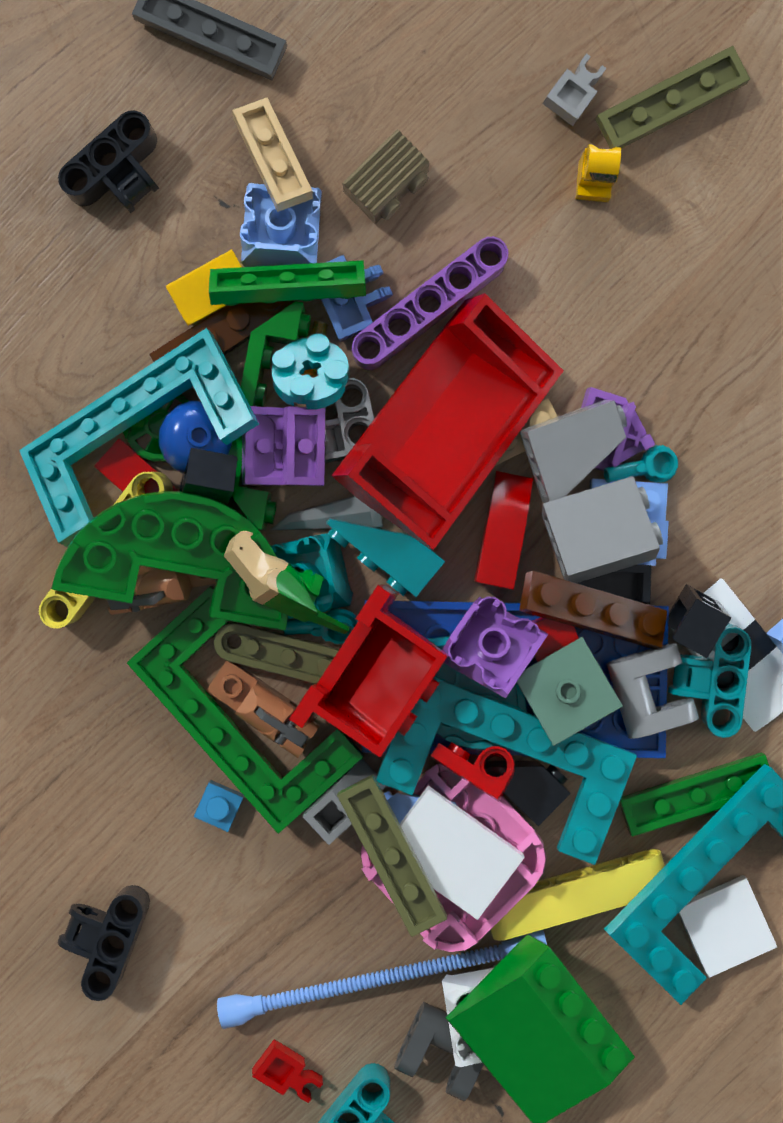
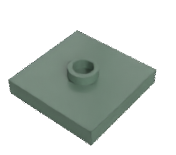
M583 637L526 668L516 682L553 746L623 707Z

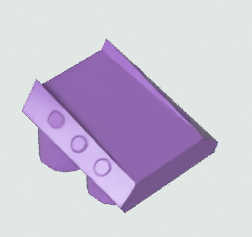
M479 597L468 609L442 650L449 655L444 664L506 698L548 634L540 630L538 625L531 620L520 619L507 612L505 604L496 597Z

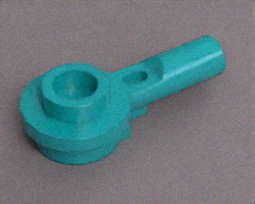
M655 445L643 453L640 461L604 468V478L607 483L631 476L644 475L654 483H663L675 475L678 468V459L669 447Z
M334 609L326 614L349 626V632L343 634L310 621L302 622L295 619L287 620L284 634H312L313 636H322L325 641L343 644L358 620L355 619L357 617L355 614L346 609Z

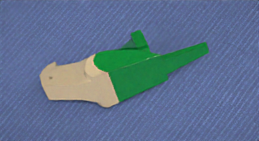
M241 531L229 541L224 557L245 581L253 601L302 622L310 621L343 634L349 632V626L319 611L314 605L320 593L324 579L323 576L317 573L313 575L312 570L298 572L283 559L264 553L251 539L253 535L251 532Z

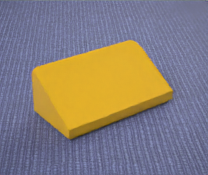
M232 249L166 285L169 294L188 326L226 306L224 304H210L209 278L210 269L242 267Z

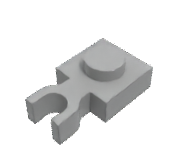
M587 53L578 65L575 74L566 69L543 102L546 107L572 126H574L598 92L591 86L598 82L606 70V67L602 65L597 73L588 72L585 65L591 56Z

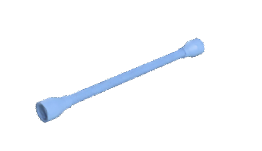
M544 930L528 934L547 945ZM526 935L503 941L498 947L494 945V948L489 946V949L487 947L484 950L480 948L479 951L475 949V952L471 950L470 953L466 951L465 954L462 952L461 955L459 953L456 956L453 954L451 957L448 955L446 958L442 957V959L437 958V960L432 959V961L418 962V964H409V966H399V969L398 967L390 968V971L385 969V972L381 970L380 973L379 971H376V973L371 972V975L367 973L366 976L364 974L361 977L357 975V978L353 976L352 979L348 977L347 980L345 978L343 980L339 979L338 982L336 980L333 983L330 981L328 984L325 982L324 985L319 984V986L314 985V987L300 988V990H291V992L286 991V993L281 992V994H272V996L267 995V998L263 995L252 997L239 994L221 997L217 1000L219 1022L222 1029L243 1025L255 1016L265 1014L268 1009L272 1011L273 1008L276 1010L278 1008L281 1009L282 1006L285 1008L287 1005L290 1007L292 1004L306 1003V1001L320 1000V998L325 999V997H334V995L339 996V993L343 995L344 992L345 994L353 993V990L357 992L358 989L360 991L363 988L367 990V988L371 989L372 986L374 988L377 985L381 987L382 984L385 986L386 983L388 985L391 982L394 984L396 981L399 983L401 980L405 981V979L410 980V978L415 979V977L433 975L434 972L438 974V972H448V969L449 971H452L453 968L454 970H457V968L462 969V966L464 968L467 965L471 967V964L476 966V963L478 965L481 962L485 964L486 961L490 963V960L492 962L495 959L499 961Z

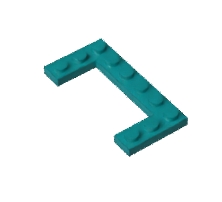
M207 328L19 450L59 544L67 547L78 532L94 518L71 465L191 387H194L219 439L224 444L228 445L259 425L214 335Z
M434 677L440 684L427 703L421 699L412 710V713L418 717L406 735L403 736L398 732L388 746L376 777L377 782L413 795L441 722L582 776L583 780L561 834L557 849L559 852L595 865L637 755L580 732L553 746L535 715Z
M763 764L604 928L680 1005L689 998L707 977L661 931L766 822L783 839V780L766 764Z

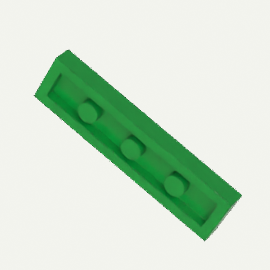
M364 260L210 269L209 298L211 305L224 304L233 306L239 303H275L277 301L291 300L312 301L325 298L350 299L366 296Z
M762 752L622 796L619 803L629 834L633 837L721 809L763 764L769 766L766 755Z

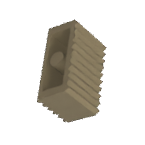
M397 129L342 183L343 192L374 224L378 223L381 218L387 221L400 209L402 204L399 201L407 192L410 191L412 194H415L428 181L429 177L426 174L429 172V161Z

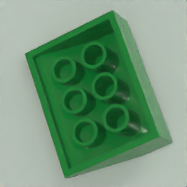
M528 934L445 1017L531 1123H546L606 1088L635 1058L552 949Z

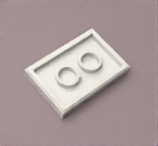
M427 786L400 823L433 889L477 920L525 858L521 851L430 786Z

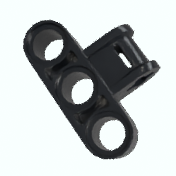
M135 110L121 114L61 168L58 175L59 185L75 204L90 206L110 190L123 206L132 213L135 210L134 205L150 191L156 192L159 189L157 184L140 165L153 152L157 144V135L147 117ZM136 128L145 129L144 135L138 140L129 139L132 130ZM116 153L113 163L105 166L101 165V159L104 155ZM83 177L88 179L83 189L79 191L72 189L77 179Z
M130 885L123 888L113 899L107 912L85 904H72L69 914L71 918L65 934L59 936L57 943L61 948L89 959L82 977L81 987L85 996L91 1000L102 1001L109 998L123 978L150 905L148 893L140 886ZM122 900L134 902L138 912L135 914L127 913L122 908ZM113 935L121 938L124 948L117 949L112 947L108 936ZM95 972L106 973L111 983L103 984L99 982Z

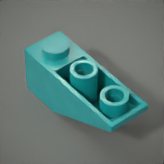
M332 518L326 521L331 527V530L327 533L331 538L344 548L351 543L361 551L357 559L373 572L380 567L389 574L390 578L386 582L402 596L409 591L417 597L445 563L435 552L409 534Z

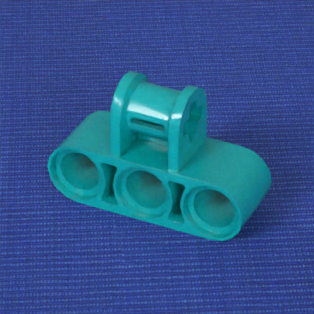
M728 623L707 658L697 655L680 654L682 663L675 666L673 685L668 687V693L702 699L701 719L714 735L721 738L735 735L742 725L751 654V639L749 635L738 626ZM737 633L739 637L738 646L732 651H723L721 642L725 635ZM725 671H732L734 673V681L731 686L722 689L718 688V676ZM720 709H728L730 712L729 720L723 725H714L712 723L714 713Z
M375 1063L362 1067L318 1123H395L382 1112L390 1099V1076L388 1071L383 1066ZM369 1083H377L382 1089L373 1093L367 1091L364 1086ZM344 1113H353L358 1119L347 1122L340 1116Z

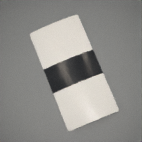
M719 579L704 594L719 601L732 617L729 623L744 630L751 639L743 719L756 732L783 712V653L769 638L723 579ZM737 633L725 635L721 642L723 651H732L738 646L739 637ZM687 648L692 655L702 656ZM732 671L721 673L717 679V686L721 689L731 686L734 681V673Z

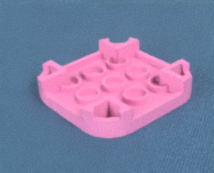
M437 764L425 772L426 774L417 782L413 794L421 795L427 786H430L449 801L456 802L459 808L517 848L525 857L478 920L435 890L447 913V920L421 932L420 934L424 938L422 941L434 950L440 949L448 952L465 951L478 943L536 885L544 873L547 857L544 842L537 831L504 796L498 802L443 765ZM362 845V871L368 881H373L393 903Z

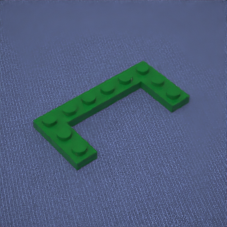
M210 586L135 654L127 664L279 834L360 761L364 754L345 733L337 728L284 777L280 775L183 666L188 659L216 635L220 628L230 622L229 620L211 618L209 616L214 587Z

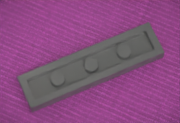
M137 0L132 12L135 21L271 81L287 49L286 40L196 0Z

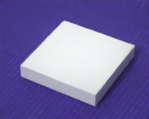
M744 875L695 896L678 913L708 978L777 948L751 886Z

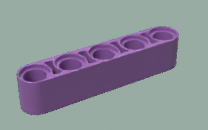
M494 236L481 239L359 332L352 342V354L356 364L366 370H374L380 367L459 307L464 300L469 299L503 272L508 259L506 244L500 238ZM485 251H493L498 255L500 262L494 266L485 265L480 259V254ZM461 273L468 277L470 285L464 289H457L451 285L449 278L454 274ZM426 296H432L438 300L440 307L437 311L428 313L420 308L419 301ZM402 319L409 324L410 330L403 336H397L391 333L388 327L392 321ZM365 342H373L379 346L380 352L373 359H365L358 352L360 346Z

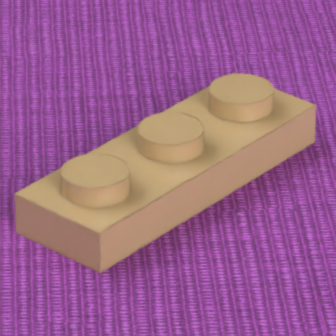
M268 97L233 109V119L277 212L313 199L312 188Z

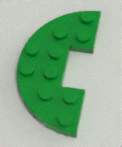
M180 491L142 494L116 503L90 520L70 542L61 557L51 586L52 590L132 604L141 565L216 579L209 610L211 618L286 630L288 615L253 601L245 581L224 557L229 541L241 531L253 533L251 539L264 553L277 557L261 532L248 519L224 503L208 497Z

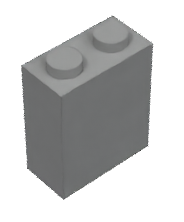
M634 476L543 503L542 518L564 580L578 583L656 559L660 549L659 545L663 544L662 534L656 522L651 523L646 511L650 508L648 496L643 487H637Z

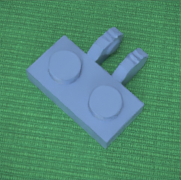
M342 255L328 262H344L346 259ZM380 265L364 269L365 284L383 275ZM386 286L378 288L366 294V296L350 299H321L339 342L357 335L373 323L367 307L387 300L393 293L390 287Z

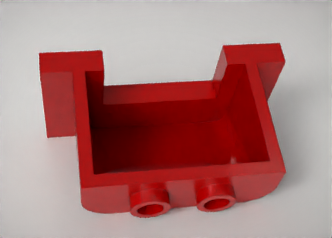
M377 585L355 618L358 620L357 624L318 683L310 686L289 720L303 728L316 720L319 715L372 753L381 757L398 732L403 736L406 735L418 717L412 713V710L420 699L426 703L440 684L434 677L449 655L389 612L388 609L399 593L388 585Z

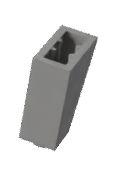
M603 400L520 431L543 503L565 497L626 438L623 429L627 426L626 416L620 405L616 406L615 400Z

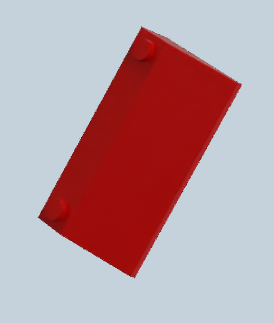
M485 293L466 299L331 476L361 502L430 550H434L564 370Z

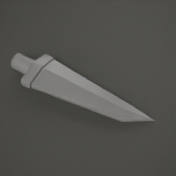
M353 496L289 513L271 530L331 528L326 523L329 518L376 528L383 527L382 516Z

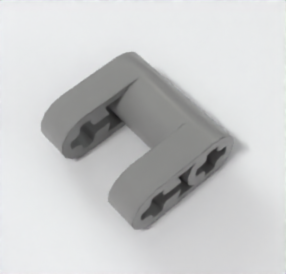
M677 643L666 644L662 648L648 649L606 664L614 691L623 705L620 711L628 738L635 739L692 723L699 719L694 699L692 698L677 700L655 707L646 675L682 663Z

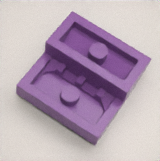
M250 406L259 425L242 435V485L324 486L325 408L306 409V407L293 406L284 408Z

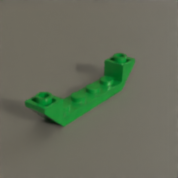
M295 301L251 332L241 389L250 406L264 407L267 384H262L265 369H271L272 356L274 354V347L269 346V342L287 345L301 339V337L307 338L311 315L305 314L306 309L303 302ZM242 436L232 441L228 454L234 455L238 459L232 497L247 519L257 529L266 531L267 523L273 524L277 502L271 501L272 494L270 492L243 487Z

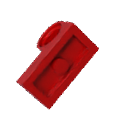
M451 742L448 748L440 743L437 745L431 755L435 761L499 802L515 772L512 755L505 748L499 746L486 748L478 756L475 763L471 764L467 761L471 755ZM494 756L502 757L507 762L506 772L499 777H492L485 771L486 762Z

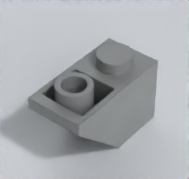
M363 758L304 811L303 818L328 845L352 825L337 797L338 792L374 774L375 778L377 777L376 772ZM378 783L382 790L386 787V785Z

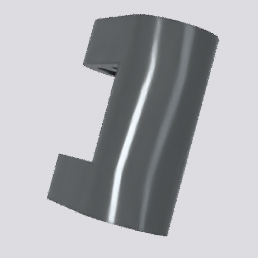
M426 1002L421 1004L397 1055L394 1066L395 1070L413 1077L430 1044L453 1054L449 1023L445 1018L447 1012ZM483 1063L464 1067L454 1065L447 1082L446 1093L459 1100L466 1101L481 1072Z

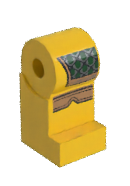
M589 144L585 148L578 164L575 199L598 202L610 201L612 186L617 182L619 175L621 147L599 149Z

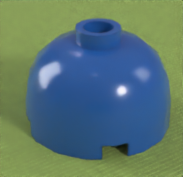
M188 401L177 405L165 416L159 429V447L164 460L174 470L182 474L185 471L191 448L229 454L232 442L226 445L219 439L201 401Z

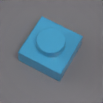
M210 780L194 817L228 832L244 795Z

